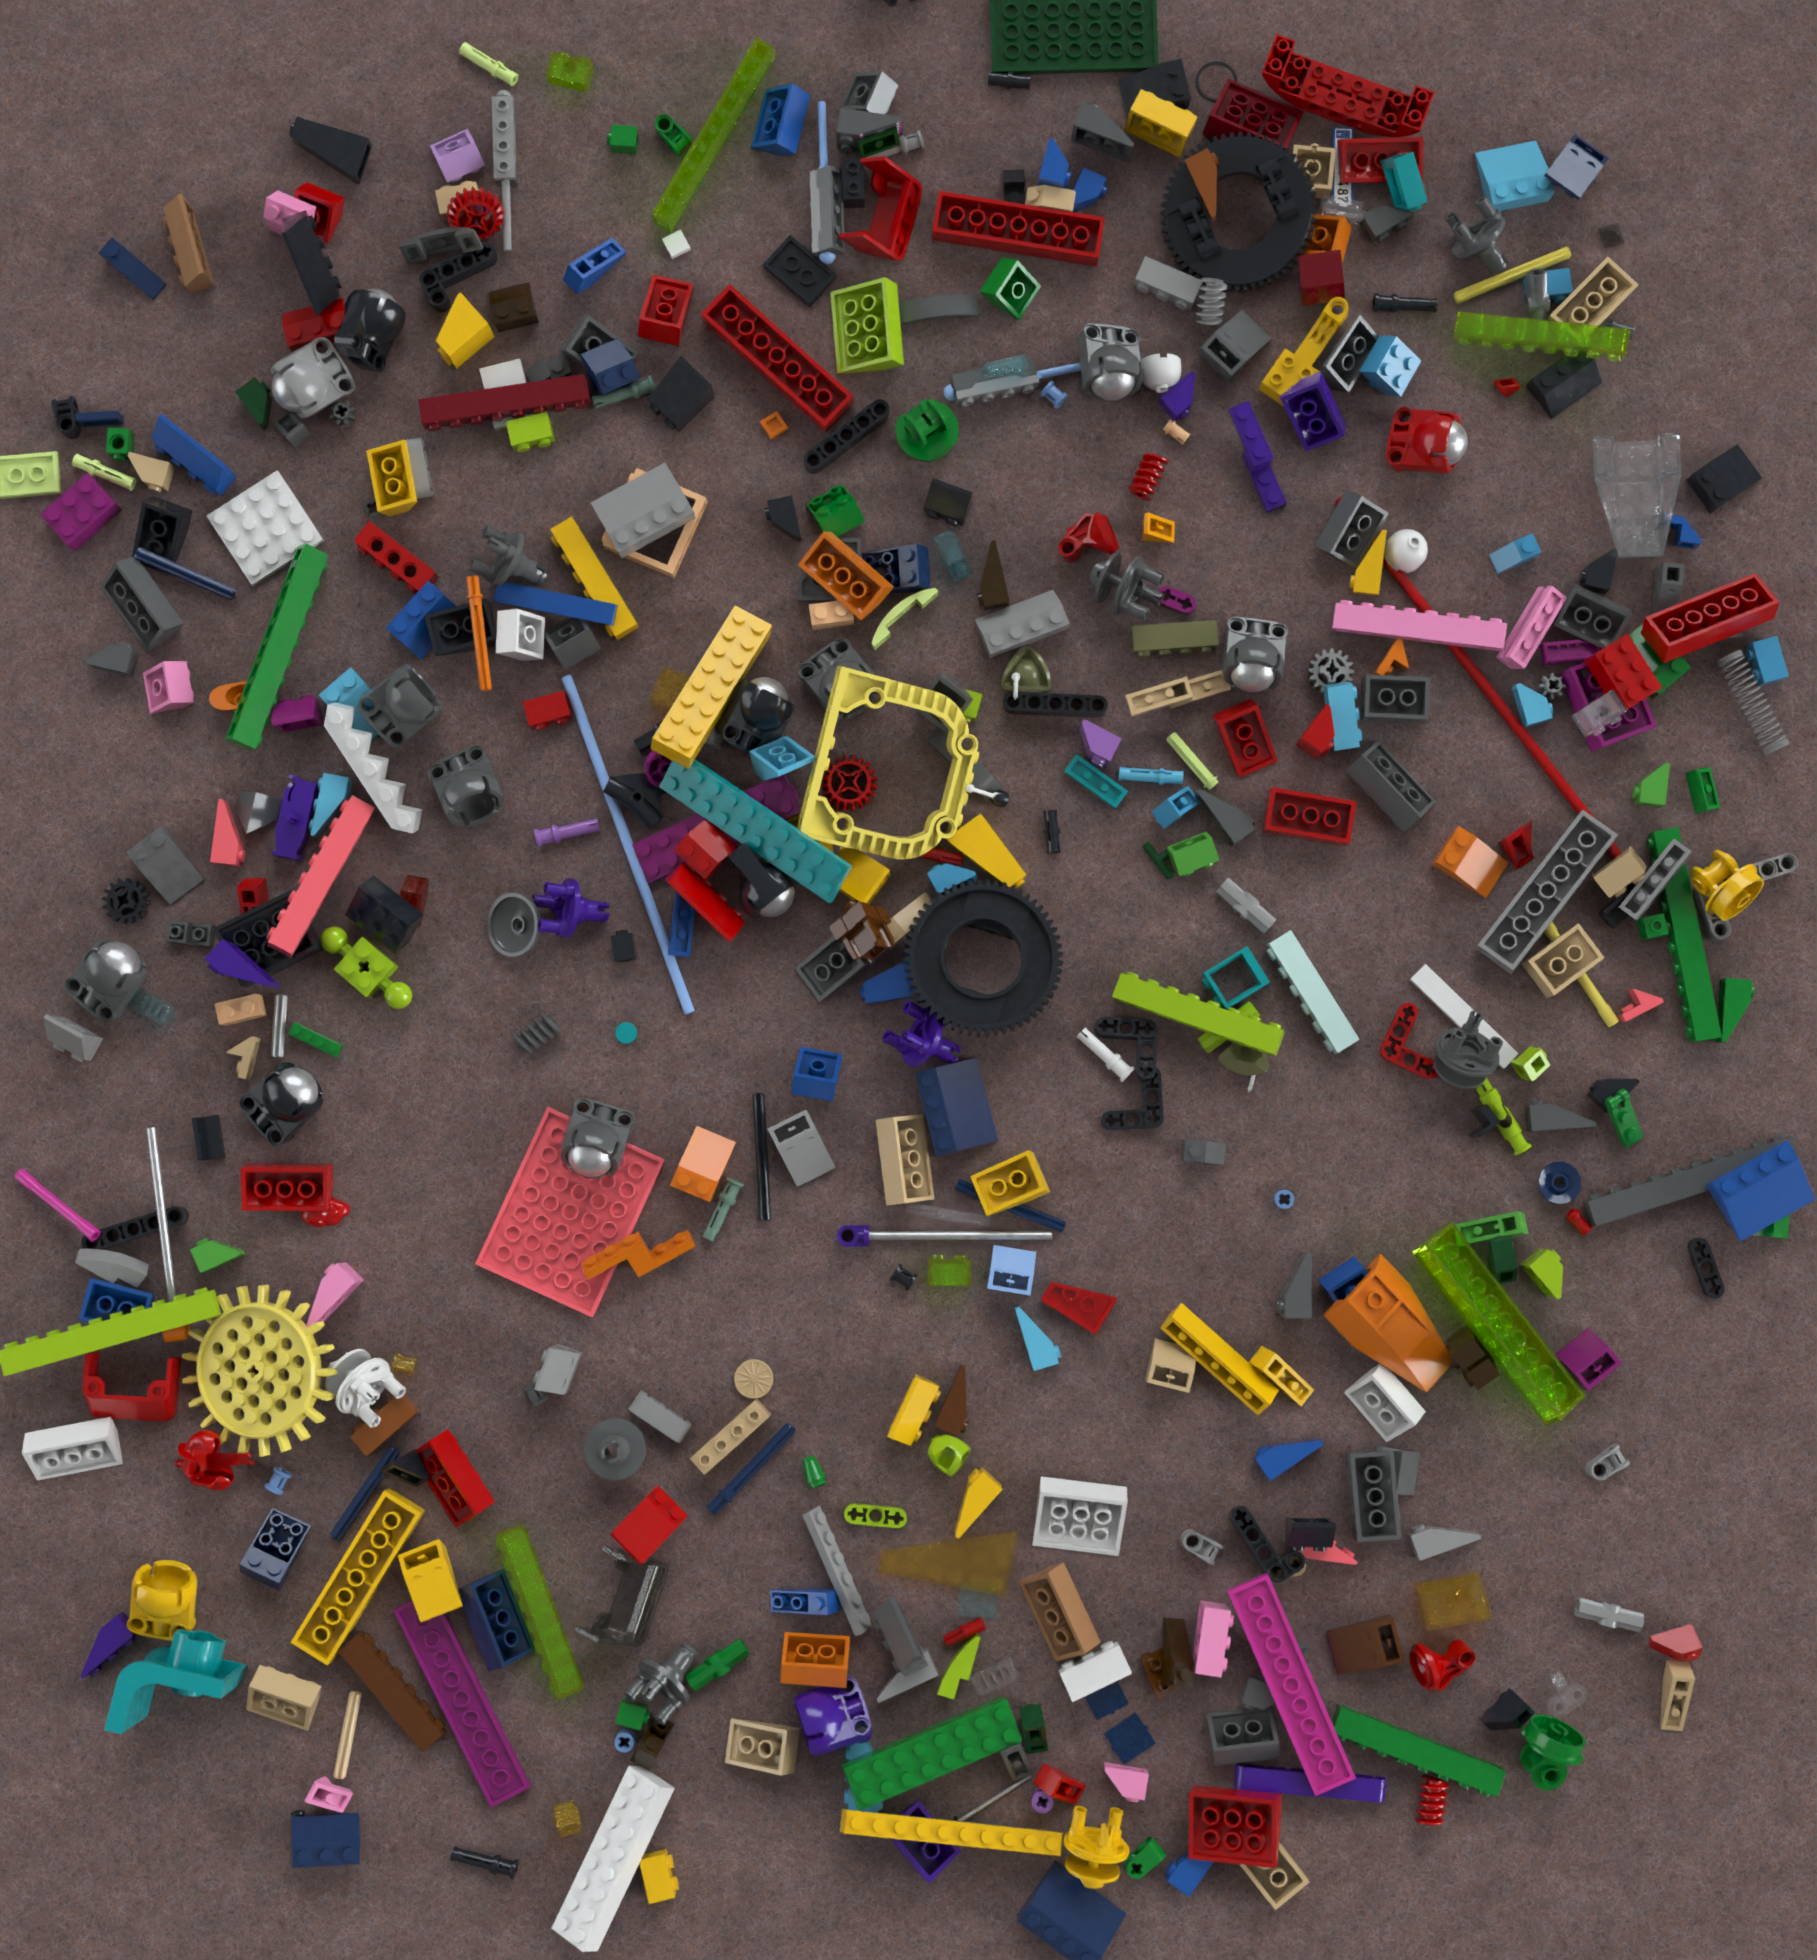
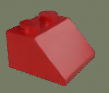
M306 182L295 189L294 197L316 206L314 220L317 228H314L317 236L321 235L324 243H329L341 219L345 197Z
M1328 704L1323 707L1295 744L1315 760L1319 756L1324 757L1334 745L1331 741L1335 737L1331 707Z
M705 819L691 830L673 850L704 879H710L726 862L728 855L736 850L738 846L717 826Z

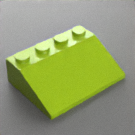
M883 277L830 292L837 374L882 371L904 366L897 284Z

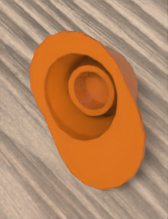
M247 681L218 686L209 695L210 704L218 710H233L235 712Z

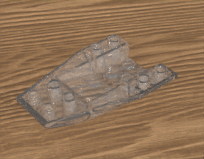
M1680 433L1658 434L1655 441L1615 442V436H1593L1594 480L1618 558L1663 557L1682 474Z

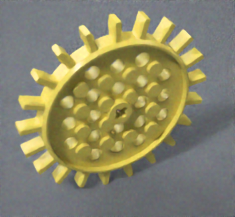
M259 1285L257 1302L251 1303L248 1287H237L240 1305L233 1307L227 1294L219 1295L217 1300L224 1313L219 1317L205 1319L210 1324L206 1333L199 1329L189 1330L188 1335L200 1341L201 1344L198 1353H184L182 1358L197 1362V1375L183 1378L182 1383L194 1384L198 1382L201 1396L194 1398L188 1405L189 1407H197L205 1403L210 1415L203 1420L200 1426L207 1428L218 1421L224 1427L220 1434L221 1444L228 1443L232 1433L240 1436L238 1452L244 1453L249 1451L251 1439H258L259 1457L270 1455L269 1438L276 1436L282 1453L292 1449L286 1432L293 1429L300 1441L307 1440L311 1436L302 1424V1421L307 1416L315 1423L324 1422L325 1417L313 1406L317 1398L323 1401L334 1399V1394L320 1389L322 1377H330L337 1374V1369L322 1368L320 1354L333 1350L334 1345L325 1344L317 1346L313 1334L320 1331L325 1324L321 1321L313 1323L309 1327L305 1325L301 1318L310 1306L308 1303L299 1304L294 1313L286 1308L291 1291H280L277 1302L274 1304L268 1302L269 1285ZM250 1317H251L252 1320H253V1325H252V1327H251L250 1324H249V1318H250ZM276 1321L280 1324L279 1331L276 1329ZM235 1330H236L237 1333H238V1339H237V1340H236V1338L234 1337V1331H235ZM261 1335L265 1337L264 1344L261 1342ZM288 1339L292 1342L291 1348L288 1346ZM220 1343L223 1346V1353L219 1349ZM247 1348L250 1350V1356H249V1357H248L247 1354H246V1349H247ZM273 1352L277 1355V1361L273 1359ZM301 1356H302L303 1359H304V1365H303V1366L300 1364V1357H301ZM232 1361L235 1363V1370L231 1367ZM285 1370L289 1372L288 1379L285 1377ZM217 1374L220 1376V1383L217 1381ZM244 1378L247 1381V1387H245L243 1384ZM270 1383L274 1385V1392L270 1389ZM297 1387L301 1389V1396L297 1394ZM229 1391L232 1393V1401L228 1396ZM256 1396L259 1398V1405L255 1402ZM283 1400L286 1403V1410L282 1407ZM241 1409L244 1411V1418L240 1414ZM268 1413L271 1416V1423L267 1420Z

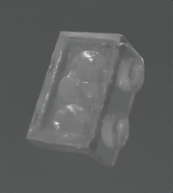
M1323 194L1318 215L1345 216L1348 222L1359 224L1363 220L1365 211L1362 210L1363 202Z

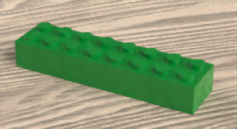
M1000 1696L844 1762L841 1766L856 1807L861 1811L1023 1740L1007 1699Z

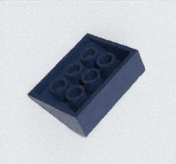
M977 1058L914 1073L936 1157L998 1141Z
M1054 1861L1017 1913V1921L1068 1960H1100L1126 1913L1096 1890L1084 1887L1079 1878L1073 1876L1065 1867Z

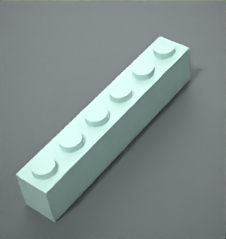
M1290 930L1267 944L1268 950L1266 952L1272 961H1277L1280 966L1278 971L1282 978L1289 980L1291 984L1289 986L1290 991L1295 997L1299 996L1303 1003L1300 1005L1307 1016L1310 1014L1314 1020L1312 1025L1318 1034L1322 1033L1326 1039L1323 1043L1329 1052L1333 1051L1336 1054L1360 1040L1293 932Z

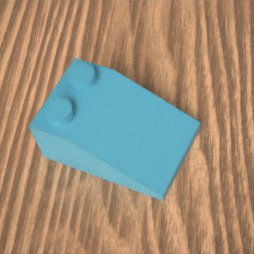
M350 667L322 691L319 696L327 705L336 702L356 707L352 728L371 732L372 741L379 734L366 721L358 709L361 695L371 688ZM371 700L363 701L368 707L374 706Z
M787 735L749 751L754 773L764 781L779 777L816 761L814 755Z

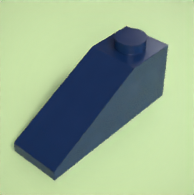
M111 238L99 251V255L110 266L152 300L166 286L162 279L115 239Z

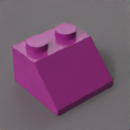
M313 695L301 696L300 700L292 701V699L280 700L272 710V726L283 733L324 725L320 700L313 697Z

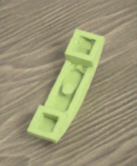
M936 588L923 590L898 603L878 626L872 640V648L876 650L891 637V633L887 629L916 603L923 609L938 596V590Z

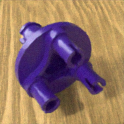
M566 878L562 884L545 882L544 895H532V899H535L533 903L536 907L546 908L555 913V920L543 918L538 920V932L555 933L561 938H569L574 933L577 924L582 921L604 923L609 919L610 913H603L605 908L610 907L609 904L586 900L580 895L579 884L573 878Z
M908 1000L903 1006V1013L916 1018V1021L909 1031L905 1030L903 1032L906 1036L903 1034L899 1036L891 1030H887L882 1037V1042L902 1053L904 1062L911 1067L922 1065L930 1056H935L950 1064L957 1062L959 1058L950 1054L949 1051L960 1053L961 1047L942 1037L943 1019L936 1022V1014L930 1017L929 1009L923 1010L922 1007Z

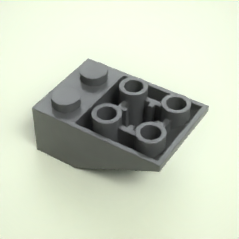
M1241 310L1201 346L1198 355L1229 383L1272 338Z

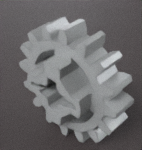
M1331 648L1327 653L1323 649L1321 656L1316 653L1314 655L1315 661L1311 660L1309 662V665L1313 668L1307 670L1308 674H1312L1308 681H1314L1313 688L1315 689L1319 686L1321 694L1324 692L1323 685L1335 684L1337 677H1343L1340 683H1351L1353 680L1349 677V675L1354 674V670L1349 669L1353 662L1347 663L1346 660L1349 656L1345 655L1342 657V650L1334 653L1333 648ZM1326 659V664L1318 667V664ZM1329 667L1333 672H1335L1332 675V677L1330 676V672H1326Z

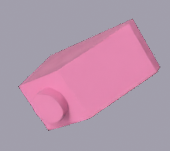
M1104 1762L1105 1772L1121 1795L1126 1797L1127 1801L1139 1802V1800H1145L1149 1776L1147 1769Z

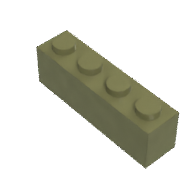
M1217 620L1132 626L1130 630L1132 655H1138V658L1150 657L1152 653H1159V656L1172 655L1171 652L1189 655L1196 650H1201V653H1212L1219 646Z

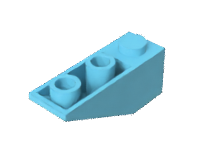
M323 773V777L319 779V797L315 799L313 805L315 816L309 824L311 836L319 838L340 812L339 810L344 800L349 801L353 782L349 777Z

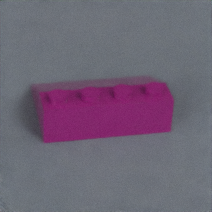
M1585 663L1571 667L1559 674L1560 677L1562 676V683L1566 685V693L1591 753L1657 727L1646 698L1624 712L1617 714Z

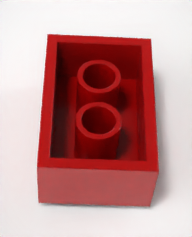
M1628 633L1584 660L1617 714L1631 708L1662 688Z

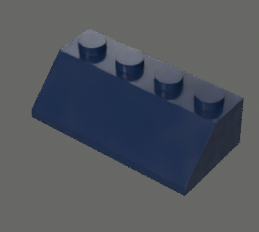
M504 1569L458 1588L463 1609L488 1671L503 1668L536 1650Z

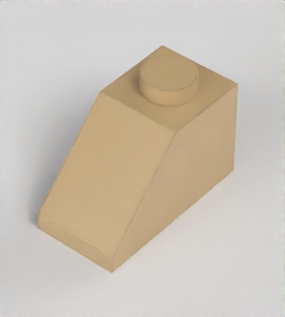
M1048 185L1028 187L1025 204L1073 212L1076 192Z
M129 452L128 457L142 482L148 486V489L156 493H161V490L168 492L175 467L166 461Z

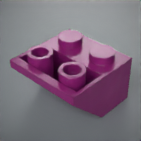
M1586 1328L1555 1354L1556 1358L1578 1385L1587 1391L1591 1390L1622 1364L1612 1350L1589 1328Z

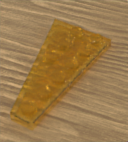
M1018 1531L883 1549L881 1551L878 1573L1006 1596Z

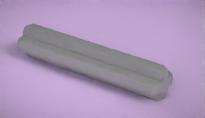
M283 994L275 995L271 1057L276 1058L283 1057L287 996Z

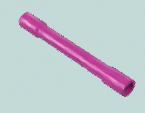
M20 1169L16 1172L15 1180L28 1190H31L73 1224L90 1241H95L99 1237L101 1232L95 1226L80 1217L43 1187L26 1170Z

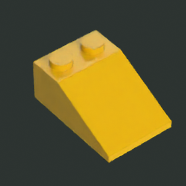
M1030 1150L970 1176L986 1216L1032 1201L1050 1192L1035 1154Z
M983 1467L979 1470L975 1468L967 1477L969 1482L966 1486L954 1530L955 1536L958 1539L1003 1490L1001 1484Z

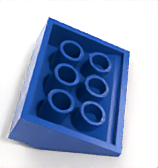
M1788 1140L1775 1145L1705 1184L1739 1242L1816 1200L1800 1160Z

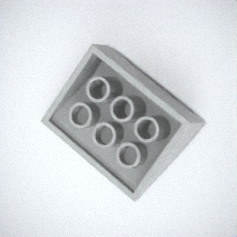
M666 463L655 467L591 502L621 559L696 518L693 509Z

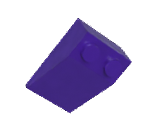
M222 939L205 958L210 963L208 968L217 975H228L276 989L281 987L279 983L232 942Z

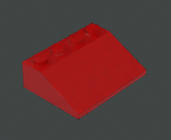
M1195 1785L1189 1791V1859L1277 1868L1282 1794Z

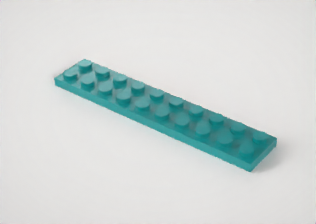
M696 759L689 769L674 761L671 762L659 786L661 789L740 843H746L756 854L828 903L834 901L852 865Z

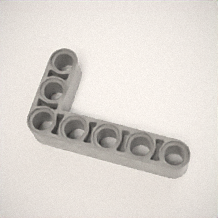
M1785 853L1754 863L1753 865L1757 867V874L1765 881L1794 871L1797 868L1798 860L1793 854ZM1782 859L1788 862L1787 869L1782 866ZM1762 865L1768 869L1767 876L1761 872ZM1693 886L1692 894L1708 938L1714 941L1727 938L1731 934L1729 920L1722 921L1716 914H1708L1705 911V906L1710 897L1700 894ZM1716 925L1722 929L1721 936L1715 932Z

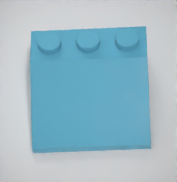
M1536 141L1474 154L1483 194L1488 197L1495 210L1502 211L1547 202L1555 193L1553 184L1544 176L1548 171V166Z

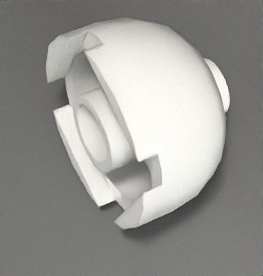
M1153 354L1141 360L1143 370L1142 382L1146 387L1156 390L1158 393H1164L1178 383L1181 377V359L1178 356L1167 354V357H1160V354Z
M1402 529L1395 532L1385 543L1384 557L1387 563L1396 571L1399 569L1406 571L1404 573L1415 571L1425 561L1428 554L1425 538L1419 532L1412 529Z

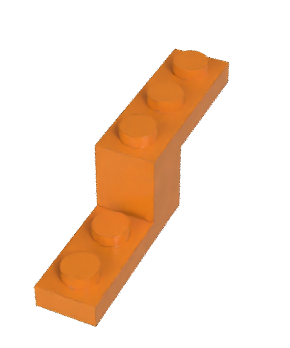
M689 1230L677 1233L673 1238L664 1243L657 1244L650 1250L640 1233L636 1232L627 1235L623 1240L614 1245L607 1246L600 1253L589 1256L581 1264L584 1274L589 1280L627 1259L639 1278L694 1248L695 1243Z

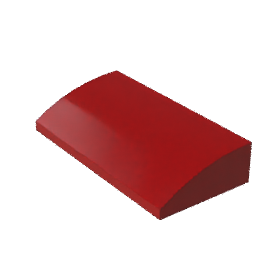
M1423 137L1337 140L1340 183L1387 182L1381 161L1397 154L1414 152L1421 180L1423 181Z

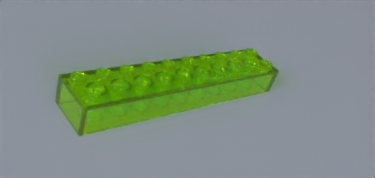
M1452 1221L1437 1228L1412 1251L1416 1259L1545 1426L1561 1421L1586 1396Z

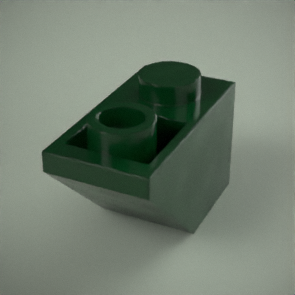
M1511 1235L1497 1236L1489 1239L1488 1267L1495 1285L1517 1280L1518 1268Z

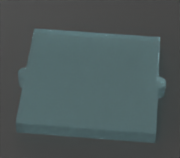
M961 1580L960 1596H958L959 1617L996 1619L997 1604L1000 1602L998 1599L999 1583Z

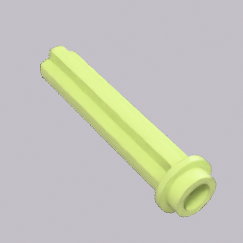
M1174 732L1167 737L1166 741L1205 785L1204 788L1207 787L1208 790H1211L1218 783V777H1214L1177 733Z

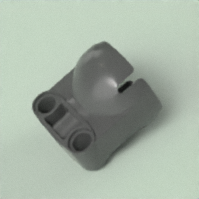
M839 638L807 659L798 669V675L804 687L813 694L825 710L827 709L837 666L876 675L854 650L847 638ZM871 692L869 695L871 703L874 701L873 694H877L876 692ZM863 704L848 713L839 711L837 719H851L861 714L868 707Z
M408 664L400 666L372 689L364 692L358 703V709L366 721L389 745L395 748L403 746L406 740L440 715L443 706L441 701L435 698L437 694L429 682L419 671L411 668ZM371 700L374 706L368 707L363 701ZM399 732L403 737L396 739L392 736V733Z
M474 745L456 752L433 764L428 769V776L433 783L445 816L457 826H461L463 822L469 827L485 823L495 817L500 807L504 804L503 791L491 764V759L480 745Z

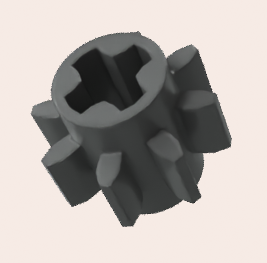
M337 400L338 404L335 407H330L334 413L330 415V418L336 420L338 427L342 424L349 427L351 421H356L353 414L357 410L355 407H351V403L348 400L345 404ZM345 410V416L341 417L342 411Z

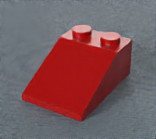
M653 275L639 318L638 337L679 346L694 284Z
M1252 698L1212 715L1238 778L1278 762L1259 707Z
M657 1485L609 1535L641 1566L680 1526L688 1515Z

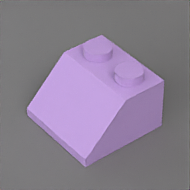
M468 129L430 146L447 183L450 181L456 182L463 175L476 173L481 167L485 166Z

